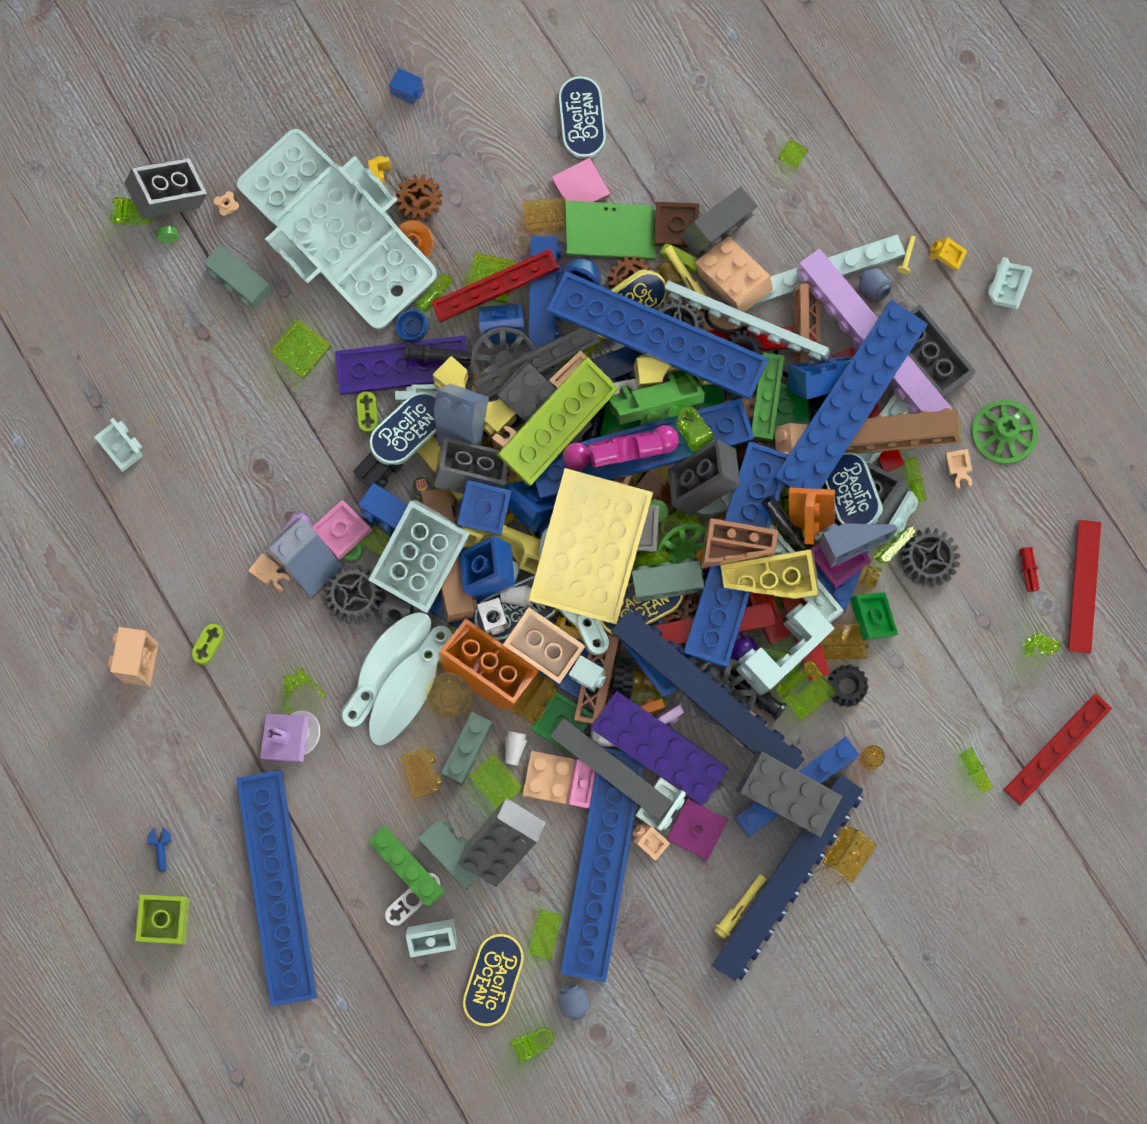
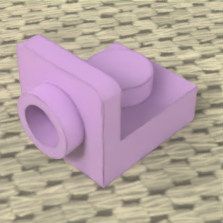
M673 704L655 715V717L669 726L680 719L679 715L683 714L684 711L680 705Z

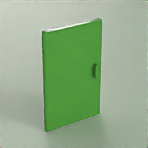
M565 200L566 255L624 258V256L632 258L636 256V259H656L653 206Z

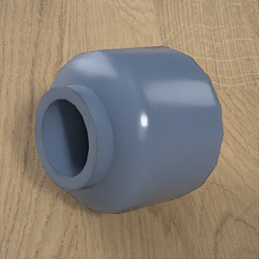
M879 269L866 270L860 276L859 289L871 301H881L891 292V280Z
M570 984L561 988L557 1001L562 1015L566 1018H572L573 1021L584 1018L586 1016L585 1013L591 1006L585 988L578 986V984Z

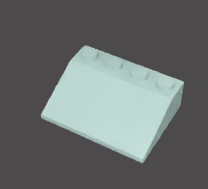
M412 500L409 502L369 581L428 613L470 533L417 500Z

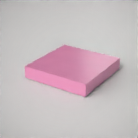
M590 158L552 177V181L564 202L565 200L599 202L610 196V192Z
M343 500L311 527L339 560L372 531L370 526Z

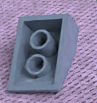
M448 384L437 389L434 416L438 446L441 447L444 437L481 446L489 397L454 384Z
M296 518L265 547L266 551L309 597H312L327 582V579L333 577V572L337 573L340 567H343L319 535L303 518Z
M844 523L839 526L833 524L824 529L825 532L822 534L819 546L830 567H833L891 540L897 527L890 524Z

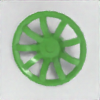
M997 400L985 405L978 412L972 425V437L975 446L984 457L996 463L1011 464L1023 460L1033 451L1038 439V427L1032 413L1022 404L1010 400ZM1006 405L1013 406L1019 409L1015 416L1007 415ZM1000 406L1002 418L995 417L989 409ZM1024 413L1029 418L1031 424L1020 425L1018 419ZM983 414L994 423L992 426L978 424ZM1033 430L1031 442L1025 440L1019 432ZM978 431L994 433L991 437L980 443ZM998 439L999 443L995 455H992L985 447ZM1015 439L1020 444L1028 447L1020 455H1018L1015 448ZM1005 443H1008L1013 458H1000Z
M690 523L677 526L669 531L659 542L655 552V567H658L660 563L669 561L673 565L680 564V561L685 559H696L695 555L697 553L694 551L702 550L704 542L699 544L693 543L699 539L701 532L705 535L706 529L698 524ZM685 529H695V533L690 539H686ZM679 532L680 537H673L668 541L672 535ZM665 545L668 555L660 557L661 550Z

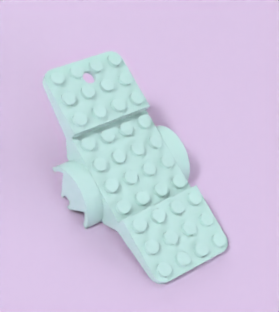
M293 129L286 133L239 177L237 182L239 190L276 228L265 238L272 248L306 283H309L316 275L321 273L334 289L374 329L385 328L436 280L437 271L434 265L406 237L385 212L398 199L393 197L380 179L376 178L370 169L364 168L355 156L341 167L333 162L303 131ZM396 285L403 287V293L398 297L391 294L392 288Z

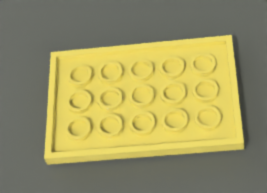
M565 468L529 601L617 624L653 492Z

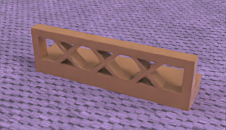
M800 283L793 288L794 333L809 339V334H811L816 339V343L820 344V299L817 300L814 297V304L809 307V294H812L811 288H809V284ZM809 315L814 319V325L810 329ZM802 350L800 352L794 351V364L809 362V353Z
M607 635L609 646L602 654L593 658V654L588 652L587 659L594 663L599 659L604 665L603 669L606 672L604 675L606 680L598 693L591 698L586 693V687L581 685L574 721L593 724L609 701L615 674L616 657L619 655L621 642L616 636ZM593 640L594 647L596 646V640ZM586 696L588 700L583 703L584 697ZM597 698L596 705H594L592 701ZM589 703L595 709L593 719L580 716L582 708Z

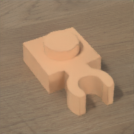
M968 449L945 453L949 476L956 475L954 481L955 489H960L959 482L961 480L967 483V488H970L972 486V479L967 473L972 471Z
M261 554L249 569V573L264 584L268 585L270 581H273L275 588L279 591H283V588L278 584L280 579L290 582L287 574L277 573L281 567L264 554Z

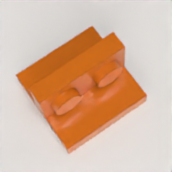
M789 489V518L795 526L805 531V544H814L815 535L819 536L820 532H825V528L835 524V490Z

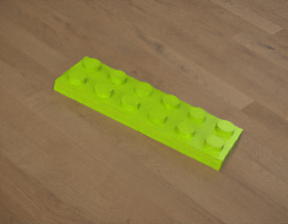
M588 357L584 358L497 455L528 486L532 485L619 388Z

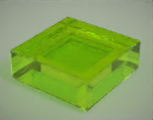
M789 139L778 159L797 169L807 154L808 149Z

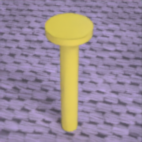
M910 236L903 264L897 268V271L901 274L910 273V269L907 266L915 236Z

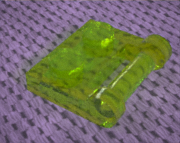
M811 660L804 665V669L785 684L781 683L776 687L779 695L800 720L804 719L836 693V690ZM811 675L814 681L793 697L790 691Z

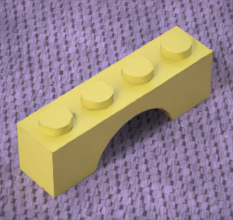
M641 355L634 363L636 388L639 390L661 384L663 377L667 373L679 369L647 355ZM698 378V380L700 381L701 385H710V384H711V383H709V382H707V381H704V380Z
M451 356L433 374L434 386L439 389L448 384H454L465 388L468 380L467 369ZM501 399L488 402L483 430L490 436L495 435V433L501 436L505 432L503 427H510L516 421V413Z
M504 525L501 535L465 526L461 527L470 533L463 547L469 548L492 536H496L511 545L512 556L516 559L520 569L536 574L540 560V539Z

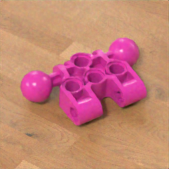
M662 425L653 432L597 441L596 443L588 444L589 448L581 443H572L563 452V462L568 469L581 471L589 465L590 461L592 467L595 468L633 459L668 454L677 448L679 436L673 427Z

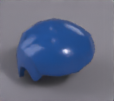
M410 309L402 312L397 318L395 330L404 341L415 342L422 340L427 335L429 326L427 318L422 312Z

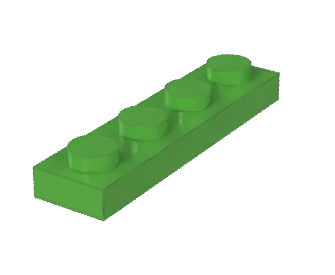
M763 352L762 356L769 359L758 382L751 429L756 440L772 442L784 356Z
M385 826L368 840L371 846L428 908L446 893Z

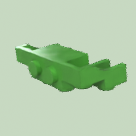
M684 372V377L675 379L673 374L670 373L668 374V382L632 391V397L627 386H622V393L613 395L606 403L620 425L639 420L640 424L644 425L683 414V408L704 402V392L691 374Z

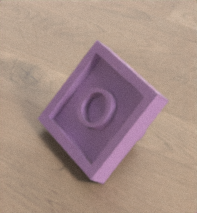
M266 714L260 759L303 762L309 717L303 715Z

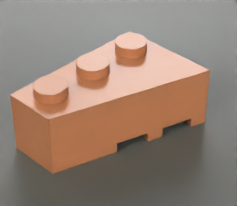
M711 518L706 526L700 568L770 557L776 550L778 530Z

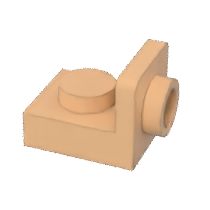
M645 822L635 827L632 832L631 841L637 844L655 861L670 844L657 830Z

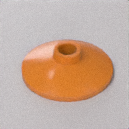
M417 220L403 222L398 228L428 258L433 249V237L429 228ZM416 238L418 239V242H419L418 245H416V243H415V239H416Z

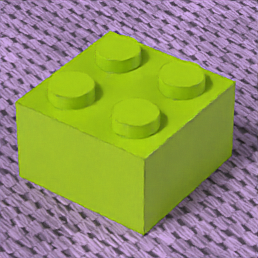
M140 894L135 941L140 943L186 945L190 898Z

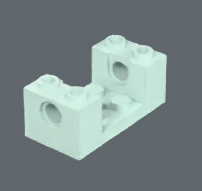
M810 601L804 606L800 603L786 615L788 620L784 625L800 641L789 650L790 656L787 653L775 663L762 648H759L756 652L752 648L738 660L740 665L736 670L760 696L773 688L835 629Z

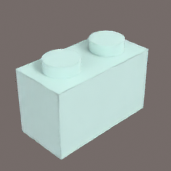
M453 919L410 926L406 932L410 958L454 950L458 942Z

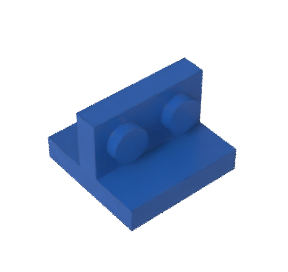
M522 303L478 307L481 336L489 330L498 327H510L524 333ZM505 332L506 343L515 342L518 338L515 334ZM500 333L493 334L488 339L493 344L500 343Z
M467 480L463 498L459 500L458 507H460L456 524L501 535L511 490Z
M523 480L507 483L504 489L511 490L507 509L533 533L540 532L548 516L553 513L556 498L551 497L540 500L535 482L530 486Z

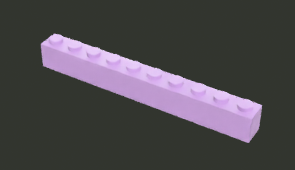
M819 248L799 263L796 270L797 275L803 283L809 284L812 295L817 300L820 299L825 305L826 312L830 316H834L838 321L840 329L844 333H848L852 338L853 345L858 349L878 318ZM907 356L889 385L894 389V394L899 400H903L907 405H910L907 407L909 413L915 414L921 411L934 412L951 408L913 360Z

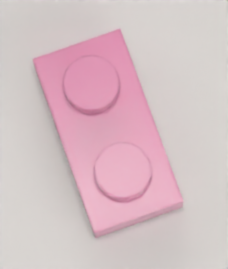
M574 759L566 804L590 809L596 772L579 759Z

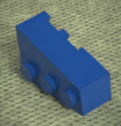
M843 356L829 358L827 361L822 359L820 361L789 364V391L805 399L829 394L852 357Z

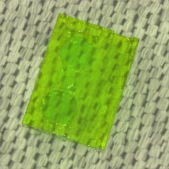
M495 754L469 774L470 778L496 809L505 798L511 800L523 790V787Z

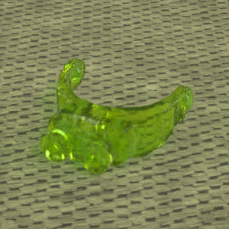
M303 668L296 670L293 676L287 674L283 677L286 691L284 703L288 715L292 714L288 703L289 697L293 690L299 686L312 685L319 690L320 696L323 699L326 698L325 692L321 690L317 683L310 679L309 675L305 674Z

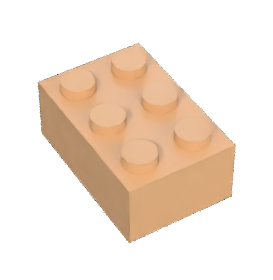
M729 236L695 262L698 276L730 307L742 312H746L773 290L771 276Z
M529 606L503 642L505 647L559 684L585 648L584 644Z
M119 627L118 633H115L113 636V646H115V649L108 662V668L111 669L110 672L123 683L151 686L158 642L147 631Z

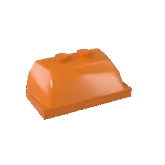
M468 619L462 622L439 651L440 663L448 674L500 710L512 708L539 673L536 667L509 650Z

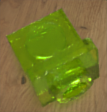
M1036 632L1032 637H1027L1023 649H1026L1024 656L1030 657L1035 647L1043 654H1055L1059 651L1062 642Z

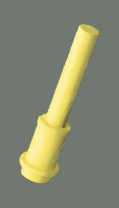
M670 245L665 248L664 251L687 285L685 288L706 296L698 281L692 279L673 247Z
M759 874L734 909H729V912L719 925H715L716 929L714 932L719 937L725 940L726 937L731 936V930L742 918L740 916L766 882L767 879Z

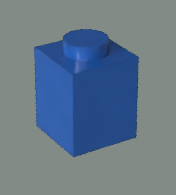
M398 68L389 85L391 95L413 105L416 99H420L424 92L422 78Z

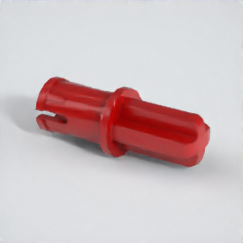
M1033 547L1019 549L1022 563L1020 571L1024 574L1027 592L1038 591L1040 589L1037 576L1039 568L1035 564Z

